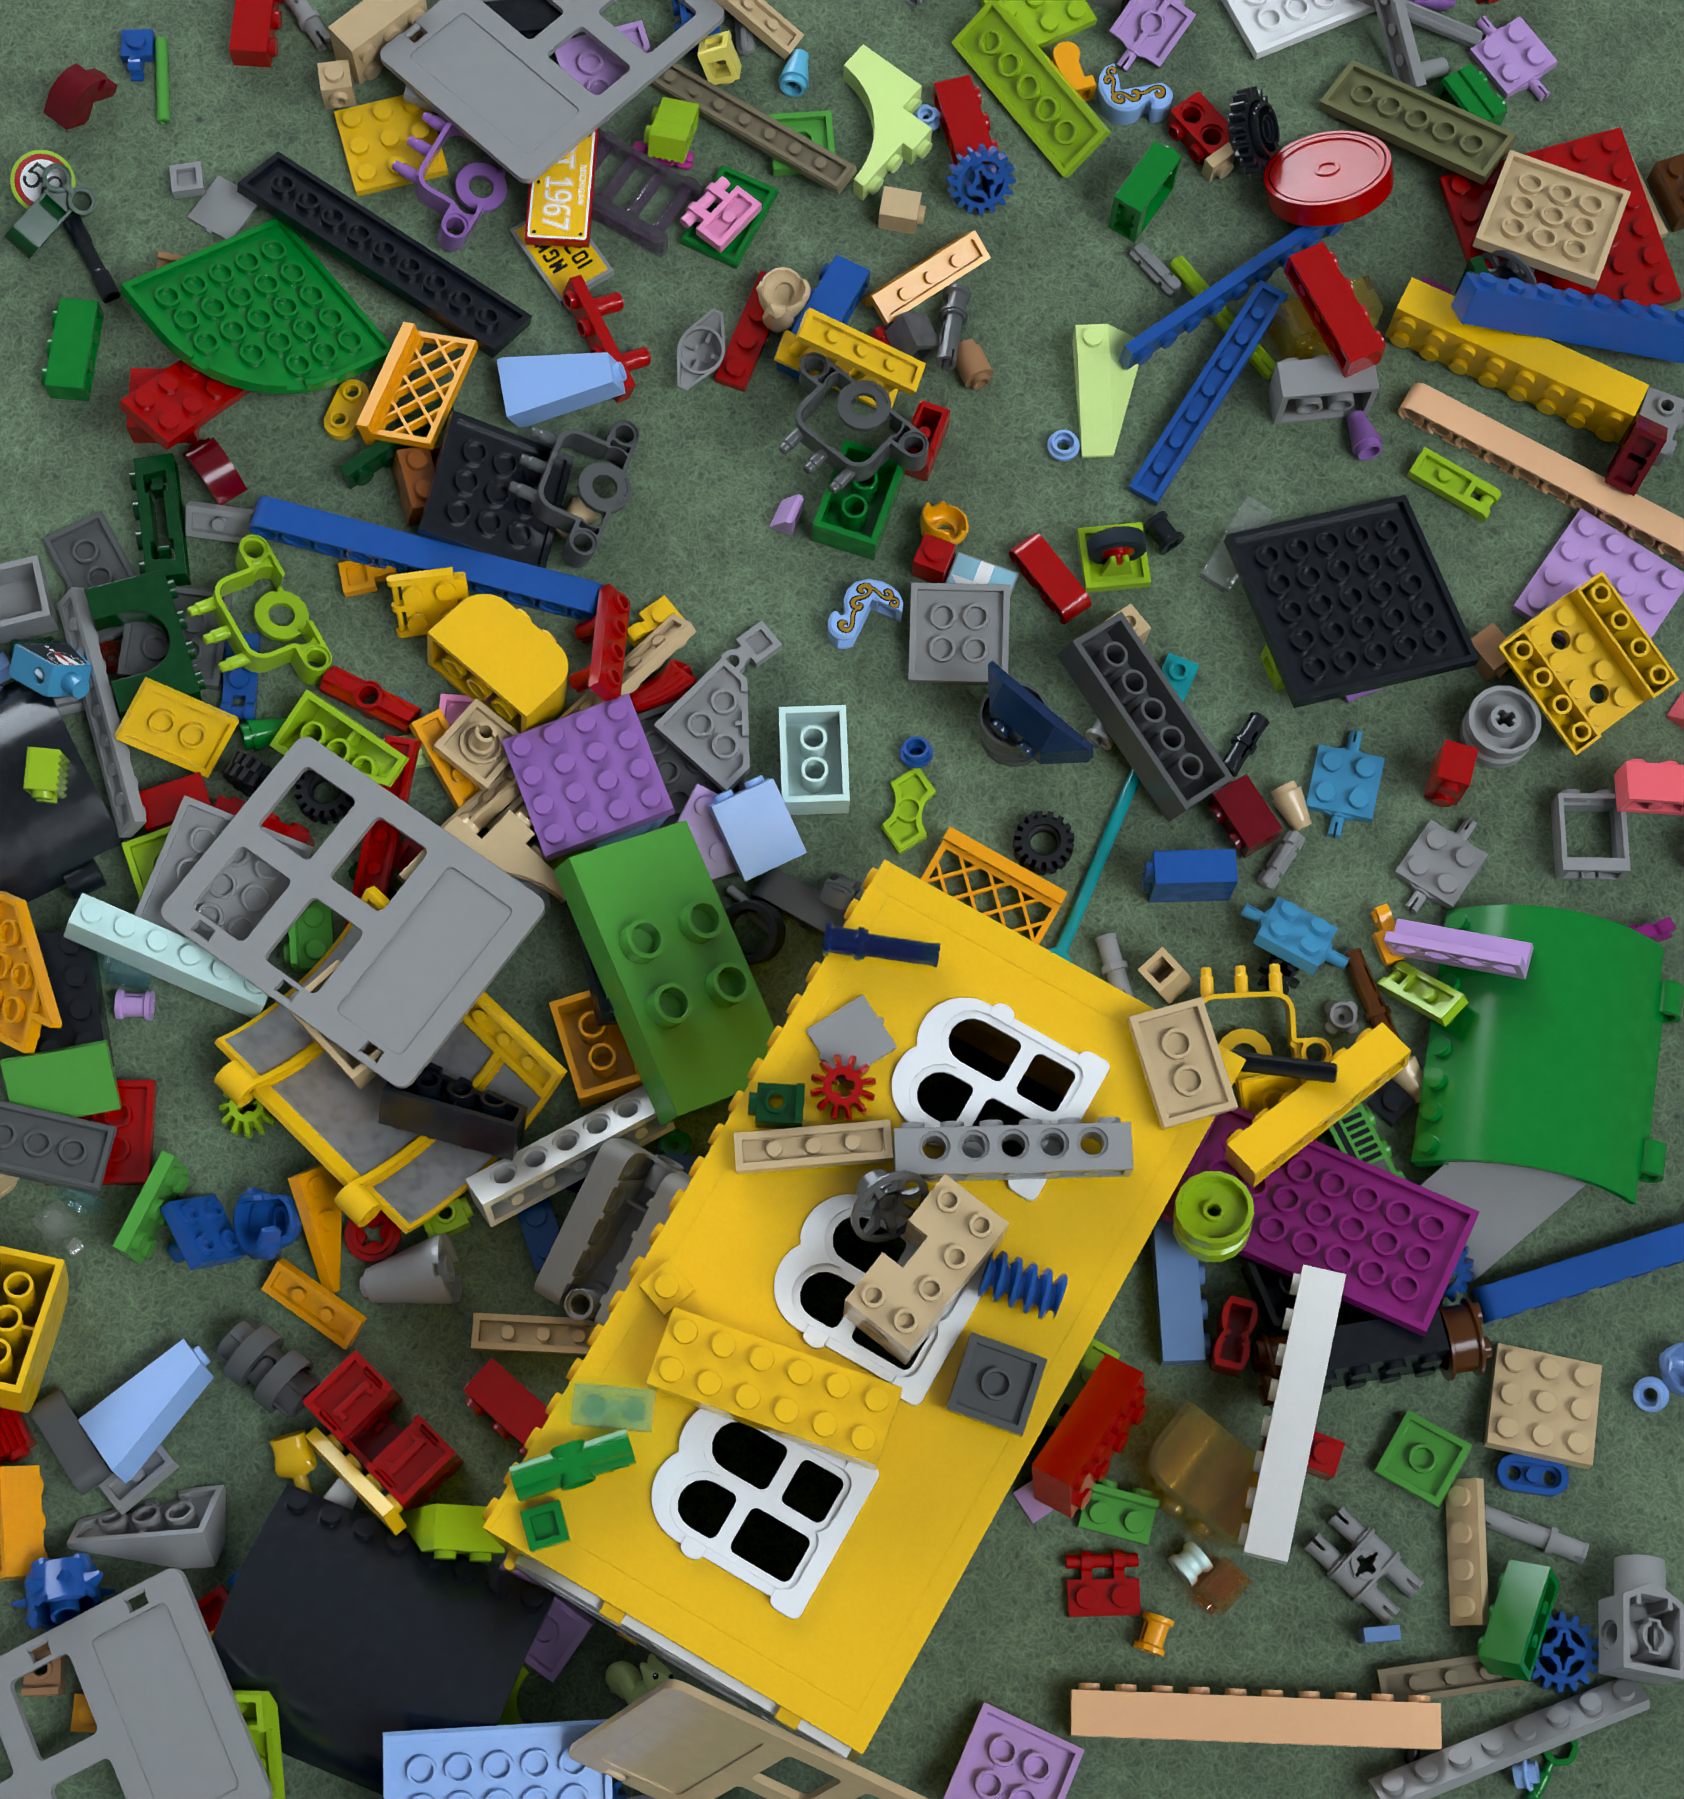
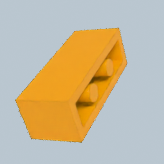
M40 1465L0 1466V1582L25 1580L26 1575L31 1571V1563L39 1558H48L47 1551L44 1548L43 1531L46 1526V1518L42 1512L41 1495L44 1489V1482L40 1476Z

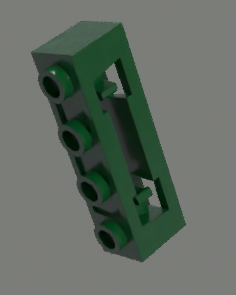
M173 453L134 458V471L129 472L132 490L137 491L138 499L133 501L132 505L135 520H140L141 527L140 531H136L137 546L139 551L143 550L144 560L139 561L140 575L164 569L167 580L174 579L176 586L191 585L179 469ZM150 487L155 499L164 498L168 538L175 551V559L169 545L159 546L155 504L150 496ZM156 553H159L160 559H157Z

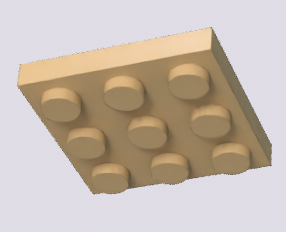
M1497 1343L1492 1363L1483 1447L1589 1470L1593 1466L1602 1365Z

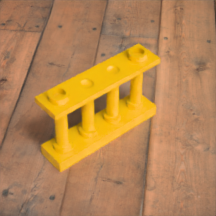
M810 307L804 313L797 335L787 330L784 331L774 357V361L799 372L800 361L803 356L812 352L820 353L856 381L868 380L881 385L889 394L891 408L893 407L898 390L911 396L916 393L926 363ZM810 371L808 372V374L816 376L819 375L820 372ZM837 386L831 387V388H834V389H836V390H838V391H840V392L842 391V390L839 389ZM868 396L855 398L869 406L877 407L876 402Z

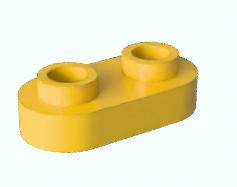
M350 379L343 382L337 389L324 417V427L331 438L346 440L355 434L357 430L356 423L370 395L368 387L362 381ZM351 391L358 392L354 397L348 396V393ZM337 419H345L344 423L335 424Z

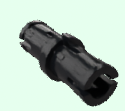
M1258 712L1250 713L1239 734H1234L1232 737V745L1222 759L1233 777H1237L1249 754H1254L1257 749L1256 743L1270 723L1264 715Z

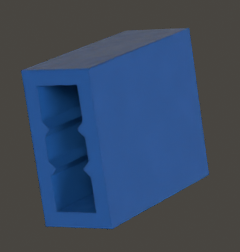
M1236 850L1153 851L1150 862H1145V873H1141L1142 893H1148V903L1229 901L1238 882Z

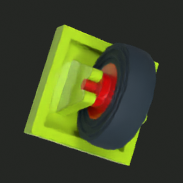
M1142 522L1077 528L1076 535L1084 589L1087 593L1150 587L1151 577Z

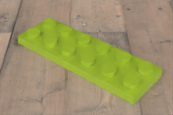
M989 0L951 42L1063 177H1070L1111 134L1110 130L1000 0Z

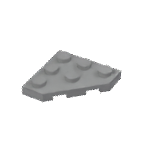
M724 657L654 724V730L723 792L733 789L750 772L747 677Z

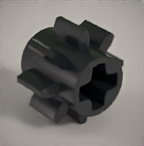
M1272 954L1269 959V965H1280V971L1283 973V993L1288 995V986L1296 989L1300 983L1297 978L1293 977L1298 974L1300 969L1281 958L1277 959ZM1261 963L1258 971L1264 974V976L1259 979L1257 984L1258 986L1265 985L1269 990V965Z

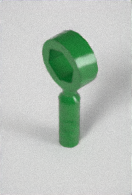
M1576 1739L1568 1742L1570 1748L1566 1758L1556 1759L1549 1750L1541 1753L1546 1762L1543 1768L1539 1770L1540 1783L1533 1784V1791L1528 1790L1524 1799H1541L1551 1779L1550 1773L1554 1766H1566L1576 1759L1579 1751Z

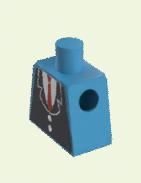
M69 643L15 644L8 675L46 697L73 696L76 699H81L89 692L90 686L88 682L92 667L91 663Z

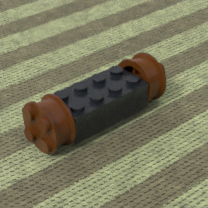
M1462 1298L1457 1305L1442 1307L1439 1304L1425 1337L1383 1318L1336 1326L1322 1395L1331 1392L1334 1387L1345 1386L1347 1390L1358 1389L1366 1386L1368 1381L1380 1380L1382 1384L1392 1383L1400 1380L1402 1375L1414 1374L1417 1378L1426 1377L1434 1374L1438 1368L1447 1381L1454 1380L1456 1374L1471 1371L1477 1376L1483 1375L1486 1369V1358L1492 1357V1348L1489 1338L1483 1336L1481 1327L1483 1317L1479 1303H1472L1470 1299ZM1286 1330L1285 1335L1268 1338L1263 1333L1258 1334L1254 1343L1255 1351L1250 1352L1253 1371L1260 1372L1262 1385L1258 1387L1261 1404L1263 1407L1269 1406L1272 1411L1274 1401L1267 1399L1272 1378L1279 1380L1282 1366L1275 1365L1279 1343H1287L1288 1330Z

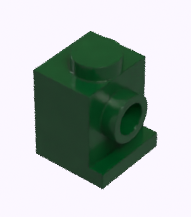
M758 1082L757 1092H749L748 1115L755 1116V1128L786 1129L802 1127L805 1084L797 1083V1085ZM777 1098L782 1099L784 1103L780 1108L774 1109L769 1105V1100Z

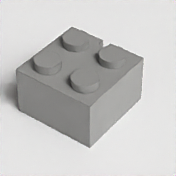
M38 555L0 564V644L59 630L47 570Z

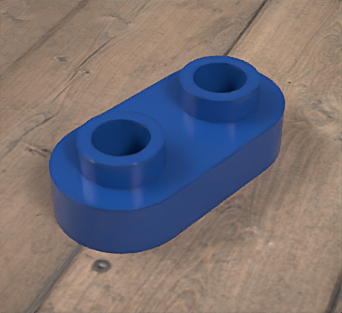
M1508 1455L1499 1460L1495 1467L1497 1483L1503 1489L1511 1492L1552 1497L1562 1493L1569 1482V1475L1563 1464L1524 1455ZM1509 1467H1514L1518 1471V1478L1516 1480H1511L1507 1476V1469ZM1544 1472H1549L1553 1475L1554 1482L1552 1485H1547L1543 1482L1542 1476Z

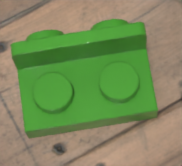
M320 901L311 902L288 931L289 942L284 943V958L286 963H291L295 972L310 971L335 943L332 910Z
M1106 1479L1102 1481L1096 1480V1483L1091 1488V1498L1086 1507L1081 1510L1077 1527L1147 1546L1155 1512L1160 1500L1153 1499V1493L1144 1489L1132 1488L1130 1493L1117 1489L1118 1483Z

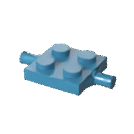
M1349 730L1346 748H1335L1320 744L1318 747L1306 805L1308 810L1323 813L1331 818L1327 837L1330 838L1333 837L1334 828L1337 826L1335 839H1341L1344 821L1372 822L1385 758L1359 751L1363 733L1358 730L1355 742H1353L1355 730Z
M1279 896L1272 908L1266 910L1265 913L1247 903L1240 915L1258 924L1257 935L1253 944L1312 976L1318 966L1323 964L1324 961L1343 971L1350 959L1332 949V939L1338 930L1337 927Z

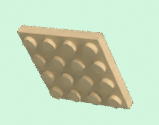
M1510 150L1472 246L1490 253L1496 250L1510 251L1524 260L1529 267L1595 289L1631 192Z

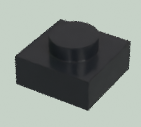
M1390 1079L1367 1101L1366 1105L1392 1127L1416 1101Z

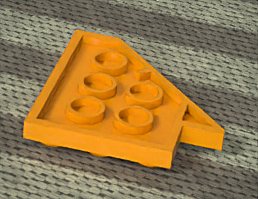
M0 891V1042L22 1053H35L42 1024L49 1028L61 1029L62 1021L27 902L10 893Z

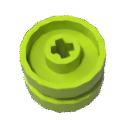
M1204 1171L1190 1177L1180 1187L1174 1206L1173 1233L1180 1248L1191 1257L1204 1262H1223L1235 1257L1246 1246L1254 1217L1253 1198L1248 1188L1235 1176L1221 1171Z

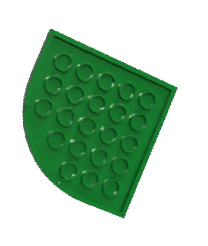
M274 218L121 284L120 293L172 353L206 376L244 390L270 394H299L329 388L384 363L392 347L391 343L296 232L278 218Z

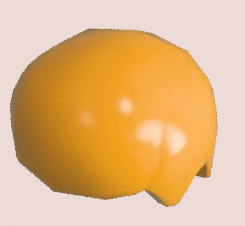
M941 501L934 506H931L929 502L924 505L919 520L923 537L927 533L956 545L965 540L969 524L966 514L958 507L948 505L945 501ZM940 526H948V527H950L951 529H937V528L940 527Z

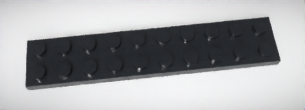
M276 152L237 184V192L460 338L476 340L478 349L491 358H494L531 323L532 315L280 152Z

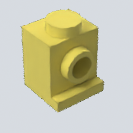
M730 30L709 35L699 43L697 56L707 80L714 85H728L740 79L742 65L732 43Z

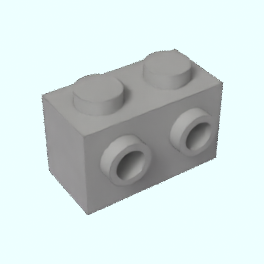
M1649 387L1635 418L1640 414L1668 428L1667 441L1653 463L1654 466L1659 467L1664 458L1670 459L1677 445V441L1673 440L1675 431L1680 432L1684 424V413L1682 412L1684 399Z

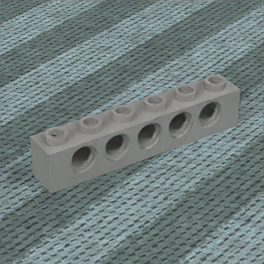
M1101 1117L1097 1119V1123H1081L1080 1118H1062L1058 1120V1124H1042L1041 1119H1023L1019 1121V1125H1003L1001 1120H984L979 1122L980 1126H964L962 1121H945L940 1123V1127H925V1124L922 1122H906L901 1124V1128H894L893 1132L894 1172L912 1171L919 1174L925 1182H939L944 1174L954 1181L1129 1177L1134 1169L1131 1122H1121L1119 1117ZM1088 1138L1094 1139L1099 1143L1101 1152L1089 1155L1082 1150L1080 1142ZM1049 1139L1055 1140L1060 1144L1062 1152L1056 1156L1047 1155L1042 1150L1041 1143ZM1006 1141H1015L1020 1144L1023 1153L1017 1157H1010L1003 1152L1001 1145ZM967 1142H976L981 1145L984 1153L980 1157L970 1158L964 1154L962 1146ZM928 1143H937L943 1148L944 1155L938 1159H931L924 1154L922 1148Z

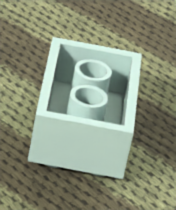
M846 705L779 707L781 796L789 814L849 813L850 792Z

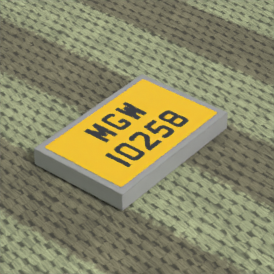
M526 220L509 230L513 240L560 306L564 304L562 293L569 278L582 275L589 290L614 276V270L591 238L589 248L526 245Z

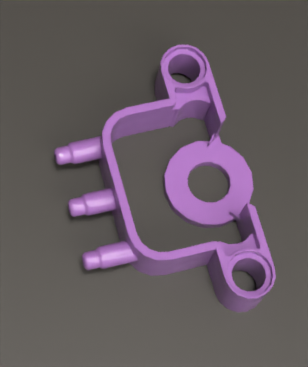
M426 111L422 115V121L428 123L430 127L441 133L433 146L414 136L408 138L407 145L426 157L419 171L398 160L393 163L392 169L402 177L415 183V195L420 202L444 216L437 235L438 243L447 251H458L465 245L482 214L497 209L504 202L507 193V184L504 177L507 170L504 168L497 170L494 166L486 163H471L464 166L458 173L454 184L455 194L460 203L468 210L474 211L475 214L463 213L458 205H455L454 200L426 184L424 176L449 137L462 136L468 140L470 139L451 122H447L437 115H432ZM475 178L486 179L492 185L493 193L486 198L476 197L469 189L471 180ZM447 229H456L460 234L453 235Z

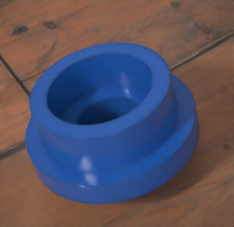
M922 737L908 738L900 748V760L910 768L925 767L933 758L931 745Z

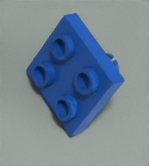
M216 1194L169 1201L160 1208L175 1238V1241L167 1246L168 1255L175 1262L180 1263L186 1260L190 1270L233 1263L246 1255L237 1243L234 1230Z

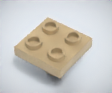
M475 698L437 741L432 750L486 792L510 764L502 740L520 733Z

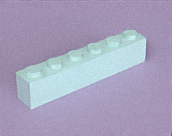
M81 894L67 923L64 933L65 938L250 1018H255L261 1013L268 998L267 994L192 940L87 894Z

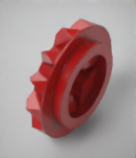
M382 1210L365 1227L374 1230L381 1226L379 1234L384 1244L377 1243L374 1240L366 1244L365 1241L368 1236L362 1227L359 1228L351 1219L345 1228L347 1248L355 1258L367 1263L385 1260L396 1252L401 1241V1229Z

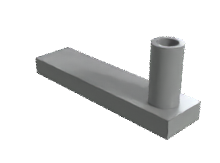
M1374 0L1394 79L1417 89L1426 85V80L1445 76L1448 73L1449 65L1444 57L1420 61L1405 0Z

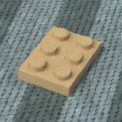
M1203 997L1128 1017L1127 1023L1162 1130L1238 1108Z

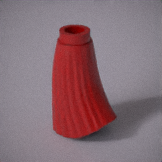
M671 659L658 674L642 683L629 695L636 713H641L679 700L697 682L695 676L692 675L689 665L677 659Z

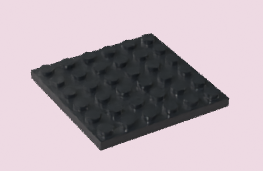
M1406 495L1230 533L1225 537L1224 543L1293 708L1475 666L1479 661V656Z

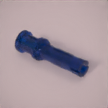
M827 922L822 956L835 953L853 956L856 961L864 960L865 956L937 968L941 943L869 934V930L865 929V927L859 926L855 930L835 927L833 922Z

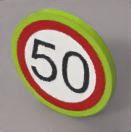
M34 150L24 154L16 161L10 175V186L15 199L22 207L28 210L45 192L41 184V176L45 168L50 164L59 163L66 166L71 172V186L73 188L76 187L74 172L63 157L48 150ZM54 171L47 175V180L51 186L59 188L65 185V177L60 172Z

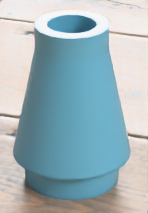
M794 49L779 76L780 89L787 96L799 97L809 87V54L805 50Z

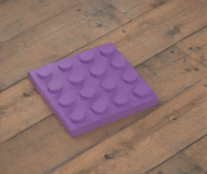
M629 693L619 696L618 699H611L502 740L546 861L675 814Z

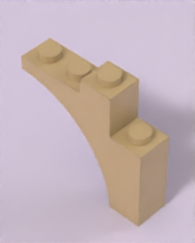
M509 810L482 839L477 835L480 831L479 828L467 817L461 820L456 815L444 828L445 831L511 877H516L541 887L561 903L566 901L554 870L545 863L544 853L537 846L533 845L530 848L526 844L535 833L530 829L533 824L521 812L518 811L514 814ZM423 849L397 876L402 883L406 882L425 858L427 850Z

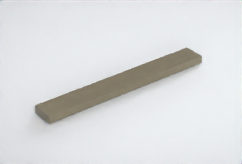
M678 63L672 65L649 85L669 98L700 104V116L837 195H840L857 172L856 166Z

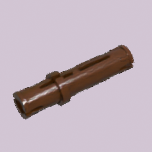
M1361 948L1346 952L1344 956L1350 959L1345 967L1366 1013L1364 1015L1366 1022L1371 1024L1372 1029L1383 1022L1401 1040L1390 1016L1392 1011L1389 1005H1385Z

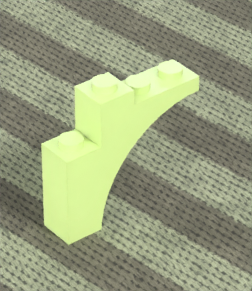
M864 44L844 64L843 81L856 92L863 102L873 129L871 151L853 182V194L862 201L869 193L875 195L884 182L883 178L888 172L895 173L901 166L903 159L912 165L918 157L921 159L925 158L932 148V128L913 115L922 105V86Z

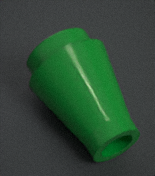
M287 717L246 719V723L239 725V732L245 750L254 749L256 752L270 745Z

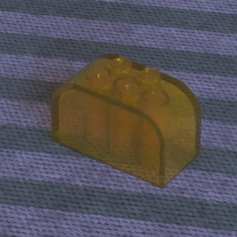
M1187 1399L1146 1450L1142 1461L1143 1480L1148 1490L1161 1501L1158 1507L1170 1518L1176 1520L1179 1516L1190 1526L1187 1528V1531L1202 1543L1209 1540L1218 1548L1226 1551H1244V1545L1237 1543L1242 1522L1248 1524L1250 1522L1252 1509L1245 1508L1249 1486L1257 1487L1259 1473L1253 1472L1256 1453Z

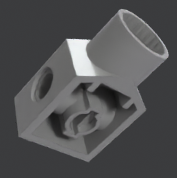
M1633 1554L1615 1557L1614 1594L1598 1601L1599 1674L1656 1685H1666L1684 1680V1604L1666 1590V1561L1649 1555Z

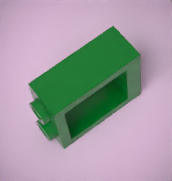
M1154 141L1114 196L1108 227L1135 243L1174 189L1182 156L1177 154L1172 147Z

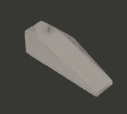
M224 1485L190 1487L178 1491L179 1500L159 1505L158 1499L155 1497L145 1500L144 1506L130 1514L125 1513L122 1515L117 1509H112L78 1519L67 1541V1546L73 1550L179 1569L216 1566L226 1542V1489Z

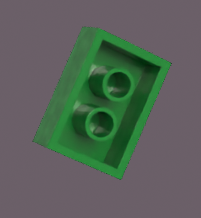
M844 440L840 453L853 462H863L869 459L877 450ZM890 458L873 476L860 482L850 481L836 494L831 493L828 489L833 479L839 474V472L833 469L813 523L812 541L875 560L905 477V469Z

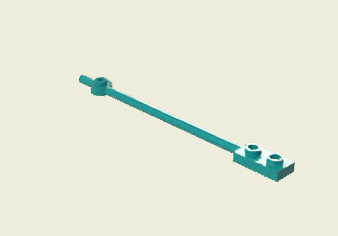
M1168 653L1161 671L1184 703L1199 664ZM1132 767L1055 948L1048 949L1071 962V959L1067 952L1140 782Z

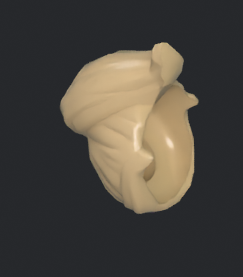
M786 267L773 268L762 277V280L756 287L760 305L764 310V315L762 316L763 324L773 332L785 331L792 326L794 317L805 307L810 297L811 287L807 280L802 279L794 270Z

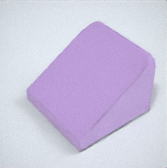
M797 494L783 499L769 527L787 535H792L804 509L803 496Z
M1033 1480L1013 1493L1032 1524L1055 1510L1034 1498Z

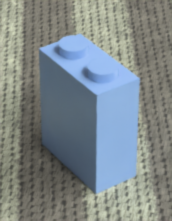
M762 775L745 782L746 789L736 794H733L732 789L714 796L715 803L708 806L741 880L745 882L807 853L774 779L768 778L764 780Z

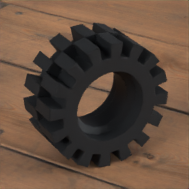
M237 751L221 774L229 784L233 785V788L241 791L245 796L251 797L270 774L272 768L264 765L259 759H254L250 754Z
M312 770L305 771L301 775V779H298L295 783L297 789L294 790L296 801L302 813L306 817H310L311 821L315 823L317 820L321 821L324 825H328V821H333L334 824L338 823V819L342 816L345 817L354 806L355 800L339 790V795L333 802L328 804L317 802L314 799L315 788L319 784L328 781Z
M1037 811L1035 816L1032 817L1029 814L1024 822L1021 820L1017 830H1015L1012 845L1014 857L1019 859V865L1022 867L1026 866L1033 873L1034 871L1039 872V875L1045 876L1046 872H1050V875L1054 874L1059 868L1062 870L1066 866L1067 861L1069 862L1074 848L1073 842L1075 837L1074 833L1070 832V824H1064V818L1060 815L1058 818L1053 817L1054 812L1048 811L1047 815H1042V811ZM1042 832L1050 834L1056 841V849L1048 855L1036 853L1030 844V840L1035 834Z

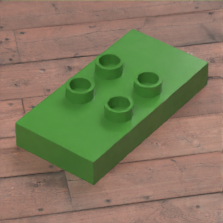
M684 820L566 859L554 870V873L606 997L609 998L612 1004L614 1016L660 1125L664 1126L730 1101L738 1090L745 1092L750 1081L747 1078L748 1073L758 1057L763 1060L765 1059L769 1050L767 1042L775 1027L687 821Z

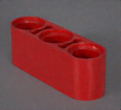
M1034 533L1008 551L1012 563L1016 561L1022 569L1020 573L1032 588L1036 586L1041 593L1040 598L1052 612L1056 611L1060 616L1061 620L1059 621L1061 624L1065 625L1092 606L1088 593L1040 534Z

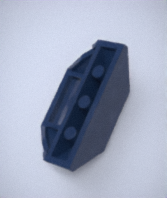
M993 660L988 664L990 725L996 734L1004 739L1006 737L1010 738L1017 744L1016 749L1022 756L1028 760L1033 758L1039 764L1089 762L1093 758V744L1008 675Z

